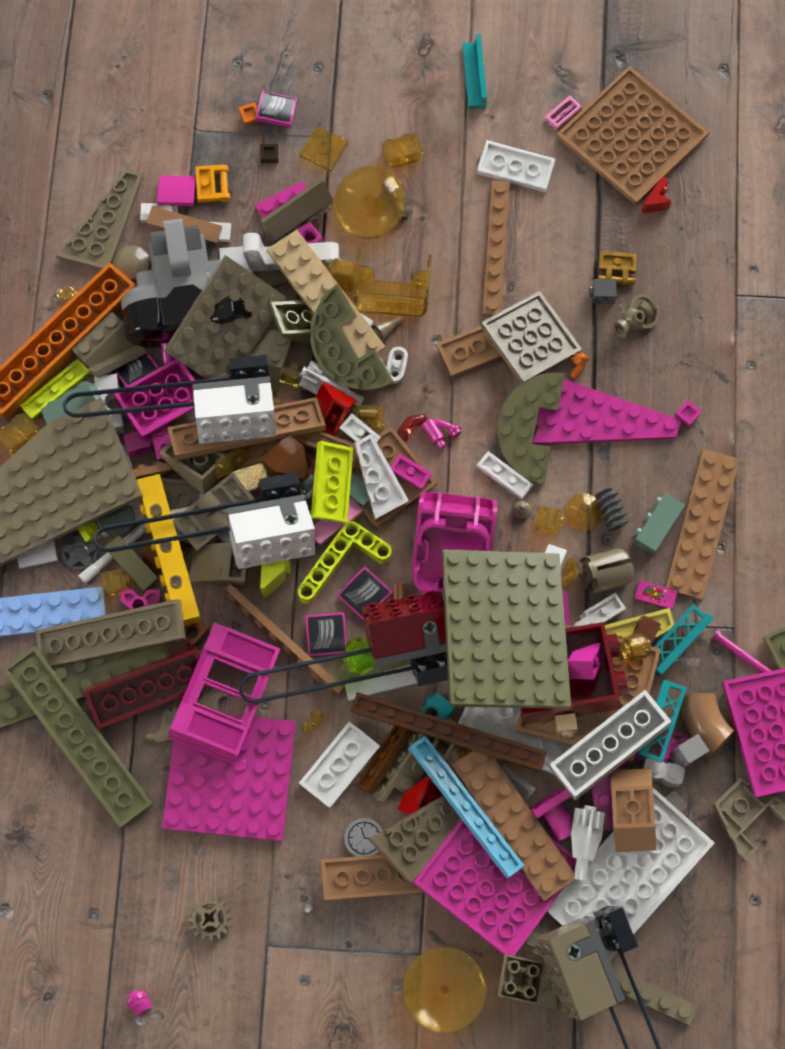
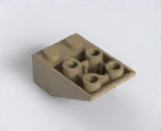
M230 542L205 544L199 550H196L194 547L192 548L189 574L190 583L222 586L231 584L235 587H247L248 568L238 569Z
M504 954L497 993L498 997L550 1009H556L558 996L555 995L552 989V979L544 969L545 963Z

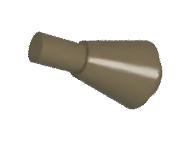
M399 315L391 321L373 325L372 329L380 340L383 341L404 320Z

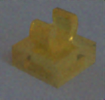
M292 362L290 368L283 367L281 372L282 383L299 387L301 377L299 376L301 372L298 370L299 364Z

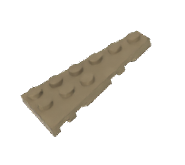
M125 169L112 185V189L107 195L102 197L99 205L96 208L94 207L77 228L78 231L74 236L69 238L62 251L56 254V258L102 270L109 262L112 264L140 188L143 174Z
M443 795L368 840L408 883H412L460 822L461 818Z

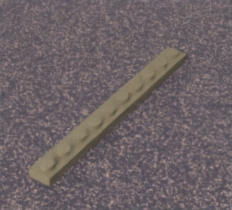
M533 930L520 948L540 956L536 948V938L543 934ZM612 967L623 995L638 1002L627 973ZM633 976L645 1006L690 1026L698 1006Z

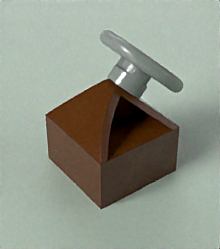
M286 435L261 461L269 477L297 472L300 485L304 488L300 495L304 494L306 501L313 496L314 476L311 474L313 465L304 446L290 435Z

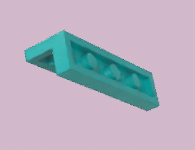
M481 34L475 35V42L462 43L468 109L486 108L487 104Z
M695 604L680 617L654 646L661 649L660 664L656 667L655 671L658 677L671 666L714 617L709 613L704 614ZM692 611L701 617L697 623H689V614ZM678 626H686V635L684 637H676V628ZM665 640H673V649L671 651H663V642Z
M667 680L663 681L656 703L662 710L671 706L674 712L673 717L669 718L672 720L671 726L667 728L668 733L662 738L657 736L655 741L649 742L640 749L638 758L642 760L648 758L660 763L663 762L687 687ZM670 688L681 691L678 699L671 701L668 695ZM656 743L659 744L662 749L660 757L648 753L650 746Z

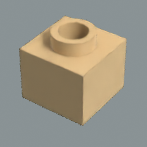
M575 713L555 716L557 736L571 738L574 734H577Z

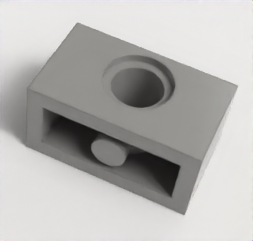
M699 734L672 750L671 758L675 764L684 768L707 753L709 749Z

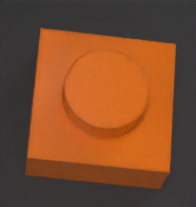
M255 102L238 107V112L244 126L259 122L256 121L258 108Z

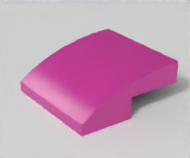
M160 175L157 195L158 206H194L196 176Z

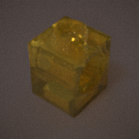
M539 506L536 530L558 533L560 527H564L565 516H561L562 510Z
M123 569L100 573L102 588L106 597L121 594L122 590H128V586L131 585L129 574H125Z

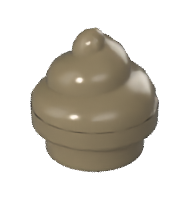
M525 501L516 502L512 508L513 516L519 520L527 519L531 514V506Z

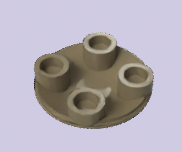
M130 245L121 248L115 254L113 265L131 281H135L137 273L148 270L150 259L143 248Z

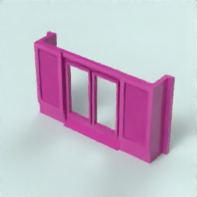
M214 622L166 738L234 765L259 703L248 702L242 719L238 720L196 703L205 684L244 700L238 690L207 678L214 659L251 674L272 669L280 648ZM271 673L256 676L258 679L252 694L244 693V695L250 699L261 698Z

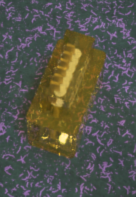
M374 405L353 406L352 414L369 428L384 429V407Z

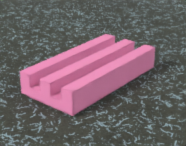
M568 96L548 113L544 120L548 121L549 125L553 126L557 132L582 110V106L573 97ZM570 102L572 103L570 106L564 109L556 118L552 119V117L556 115L561 109H563L567 104H569Z

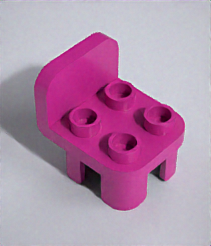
M421 492L411 569L414 583L421 592H444L443 549L492 551L497 516L496 500L440 492Z

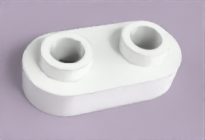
M394 347L389 353L386 367L391 376L393 373L398 374L397 377L392 376L395 381L393 384L401 382L404 378L408 353L403 347ZM397 356H401V357H402L401 360H397V359H395V358H396Z

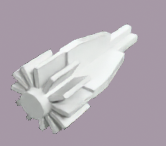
M313 361L310 362L308 368L304 366L299 375L302 377L299 386L314 394H317L324 381L356 399L354 405L360 407L364 397L348 390L347 386L333 380L323 371L319 364Z
M585 805L584 809L575 808L571 830L572 857L577 858L574 879L586 881L589 860H594L602 839L605 813L596 811L597 807Z

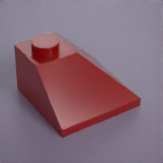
M425 777L405 792L397 810L408 816L443 796V794L430 777Z

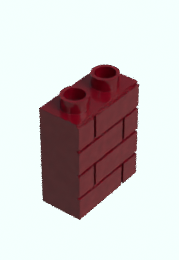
M604 622L565 628L567 659L570 658L573 651L595 643L602 644L603 662L594 680L570 679L569 673L571 707L569 709L520 708L523 725L555 720L556 715L575 713V716L618 709L620 696L628 695V685L624 671L614 672L612 658L620 657V647L616 633L606 634Z

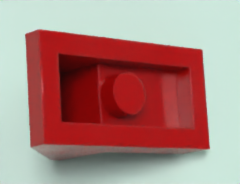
M665 177L660 179L644 202L641 212L650 213L670 208L671 200L665 197L669 189L667 187L669 179Z

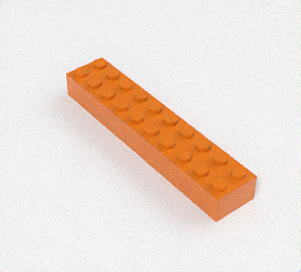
M110 262L0 366V416L6 422L21 408L20 405L41 389L74 357L72 348L110 312L117 316L122 311L121 299L136 285Z

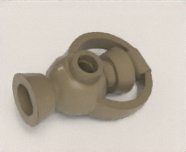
M645 294L636 295L628 301L622 318L613 322L612 328L616 335L624 338L629 331L650 329L658 322L659 307L650 296ZM637 299L645 300L640 302L637 308H633L634 302ZM653 316L652 322L649 325H644V319Z

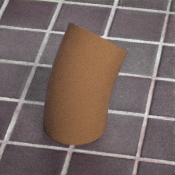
M694 693L684 695L680 707L683 722L691 738L699 734L709 749L705 755L711 759L732 736L734 730L723 718L718 707L716 694Z

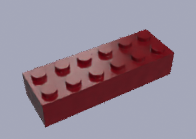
M190 647L84 688L85 697L98 729L184 696L200 658L197 647Z

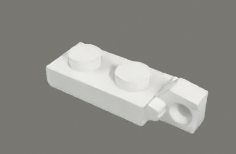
M614 593L585 610L579 616L581 620L575 623L573 627L600 622L605 623L625 611L626 608L617 594Z

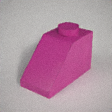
M595 643L572 652L568 659L570 679L594 680L603 662L601 643Z

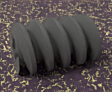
M613 488L604 489L595 494V499L598 500L597 505L601 507L600 512L603 513L602 518L606 521L605 526L608 527L607 531L617 530L630 522L629 519L623 520L627 513H620L624 505H617L622 500L621 498L615 499L619 492H613Z

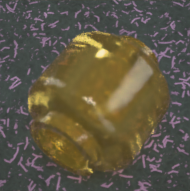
M642 634L628 636L623 639L620 645L621 654L631 662L645 659L650 653L651 642Z

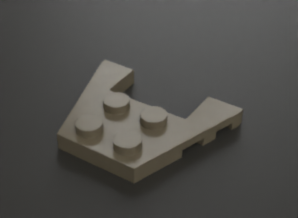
M741 777L712 805L742 862L746 861L757 850L743 834V831L766 808L781 822L785 821V803L776 796L773 797L771 795L754 798L750 782Z

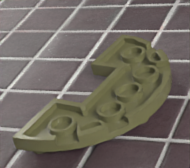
M336 284L321 298L311 320L310 342L318 364L329 377L350 388L373 390L394 383L395 381L376 349L360 358L342 326L355 319L357 315L339 284Z
M565 373L541 374L521 383L506 399L498 419V441L507 462L520 475L541 485L545 484L551 447L533 444L539 409L558 411Z

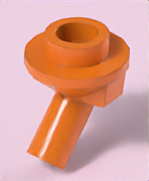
M577 353L574 355L575 357L571 358L576 367L569 375L574 379L590 360L585 353Z

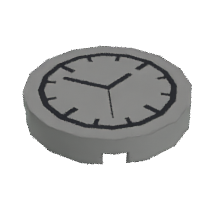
M357 819L350 823L346 829L344 836L345 846L355 857L376 855L379 851L368 839L383 830L372 819Z

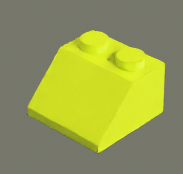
M290 560L261 565L260 589L263 598H267L287 580V574L291 573Z

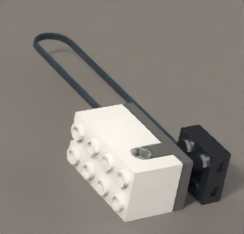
M267 354L229 358L231 377L77 392L67 396L63 402L64 412L73 418L195 406L199 444L276 436ZM193 385L194 402L86 413H72L66 408L67 403L76 397Z
M297 472L259 479L261 495H259L260 498L108 525L97 530L93 538L96 548L100 551L116 552L228 531L238 569L315 555V528L304 494L300 495V481ZM227 509L229 524L226 527L110 548L102 547L97 543V537L102 532Z

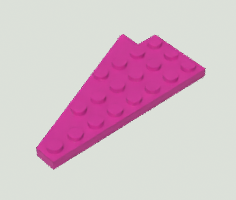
M564 379L558 411L539 409L536 425L538 430L533 444L552 445L675 439L682 420Z

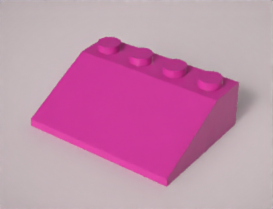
M175 359L126 387L195 381L186 366ZM193 385L114 393L116 404L120 409L194 402ZM195 406L123 414L143 438L195 409Z

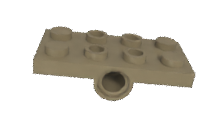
M232 472L184 512L247 501L254 498ZM227 509L179 517L173 520V523L183 534L226 527L229 524ZM218 533L187 538V540L196 550H199Z

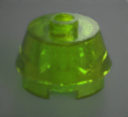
M354 637L347 642L343 653L368 648L367 641L361 637L357 639ZM370 652L342 658L347 668L359 675H364L377 668L374 665Z

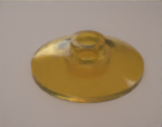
M586 493L571 497L565 507V517L568 523L579 530H590L596 527L603 516V513L600 512L601 507L597 505L598 500ZM586 507L588 512H582L581 508Z

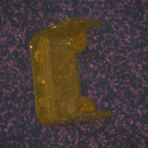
M358 248L355 266L354 305L359 312L421 317L426 314L432 254H428L427 271L415 272L411 283L375 280V271L369 266H361L362 249Z

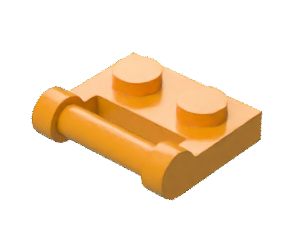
M227 165L195 167L198 203L228 202L231 200L230 193H228L227 173L229 169ZM215 173L220 174L221 193H216Z

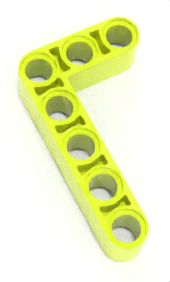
M347 522L299 586L298 596L300 601L304 604H311L315 601L353 547L376 562L386 564L392 557L390 545L356 522ZM350 529H354L356 531V534L350 536L346 532ZM364 540H371L372 544L365 546L362 542ZM339 544H343L345 546V549L342 551H338L335 549V547ZM385 550L388 552V555L381 557L378 555V552ZM331 559L334 561V564L326 566L324 562ZM315 575H322L323 579L317 582L313 580V577ZM310 590L312 594L309 597H304L302 592Z

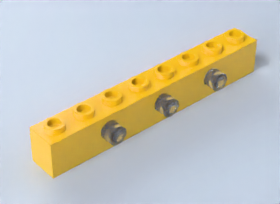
M160 474L137 479L143 494V498H141L143 504H140L142 516L146 515L147 518L171 514ZM173 519L145 524L147 533H151L153 538L150 540L177 536ZM179 540L151 545L152 551L156 550L158 556L154 557L156 567L162 570V575H159L162 587L166 586L167 593H164L166 602L176 599L181 600L184 626L200 622L198 607Z

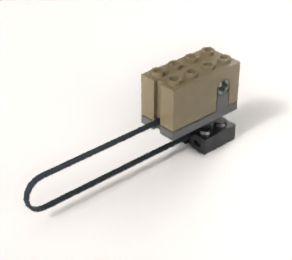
M605 906L593 912L594 920L577 919L572 923L570 922L536 938L537 951L540 956H543L545 961L544 969L552 979V989L560 999L561 1004L559 1006L563 1015L582 1021L609 1008L624 1048L629 1049L613 1009V1005L625 1000L605 948L608 951L619 952L657 1049H661L623 954L638 947L623 907Z

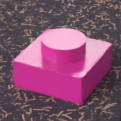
M687 400L675 413V416L690 427L701 415L702 411Z

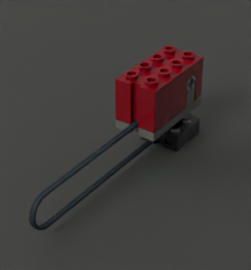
M428 591L423 595H409L404 599H390L385 603H371L366 607H362L368 648L248 674L239 684L241 697L250 703H261L412 670L418 686L448 680L444 600L440 592ZM368 652L372 656L375 667L410 660L411 665L259 699H250L242 691L244 683L255 676Z

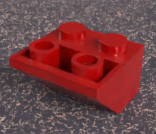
M323 381L315 396L326 424V430L322 431L336 437L340 431V426L347 419L356 399Z

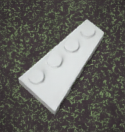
M370 434L355 442L356 453L375 520L409 500L373 435Z

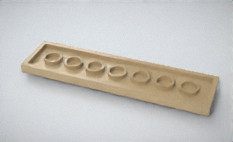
M298 230L278 241L266 251L312 313L316 311L325 293L338 284ZM345 294L357 317L342 326L359 358L373 349H376L378 353L381 352L386 346Z

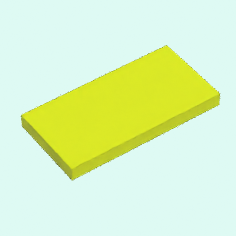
M323 441L317 442L311 518L341 524L347 523L354 448Z

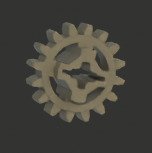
M207 896V901L205 902L200 898L199 905L193 903L195 910L189 911L193 915L192 918L188 919V922L193 923L190 930H197L195 932L196 937L202 934L203 941L209 937L212 942L214 936L221 939L220 933L227 934L226 926H232L228 919H232L233 916L227 914L231 910L230 907L224 908L226 902L223 900L218 903V897H215L214 901H212L211 897ZM207 905H215L212 909L205 910L203 908ZM221 912L224 915L223 924L219 922ZM198 913L201 915V923L199 924V926L197 924ZM208 914H209L210 916H212L213 914H215V915L213 916V918H214V920H215L213 923L210 922V921H209L208 923H206V922H207L206 916H207ZM215 927L217 929L214 932H205L208 928Z

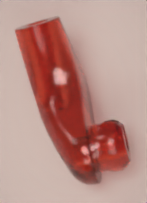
M426 414L408 416L403 421L397 434L404 442L409 439L414 428L427 421Z

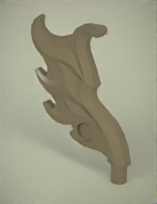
M213 690L205 697L198 698L196 703L219 712V700L222 697L227 698L228 696L225 692ZM182 697L173 700V711L165 710L159 732L146 733L147 741H155V743L171 741L166 737L176 716L177 709L181 704L180 699Z

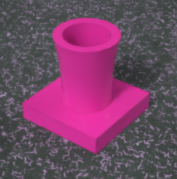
M558 789L529 808L535 818L541 815L544 816L556 842L571 835L573 819L561 803L571 797L567 789Z

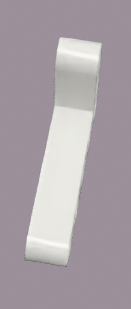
M257 233L244 234L243 255L249 268L253 271L279 270L266 251L269 247H264L260 235ZM322 242L308 244L324 266H333L339 263L338 243Z

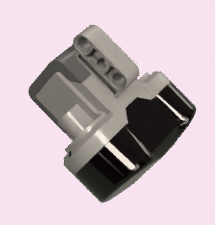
M182 218L163 221L165 230L150 232L152 242H148L152 270L137 273V287L132 288L121 299L126 338L134 345L147 348H161V343H169L221 261H208L204 234H200L199 225L183 227ZM227 296L215 304L214 313L210 316L211 322L216 324L234 322L235 319L251 318L252 313L245 309V302L241 298L238 301H232Z

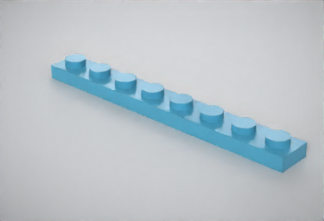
M424 736L408 748L503 875L508 879L524 867V864L428 738Z

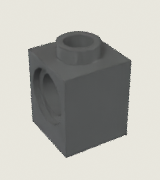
M594 279L593 285L589 286V297H592V304L615 303L616 279Z

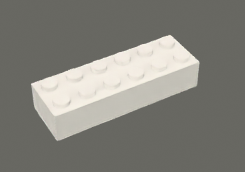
M644 690L549 764L550 769L572 797L577 800L670 727L671 720L647 691Z

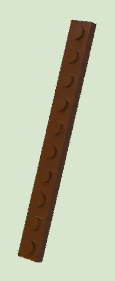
M359 692L356 693L350 710L352 713L539 772H542L547 756V751Z

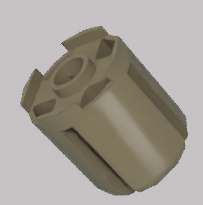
M617 548L580 558L579 563L583 562V572L580 573L584 588H589L591 591L590 595L629 585L634 576L633 564H627V562L631 561L630 556L624 549Z

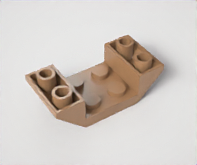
M651 768L612 771L611 792L615 852L656 851Z

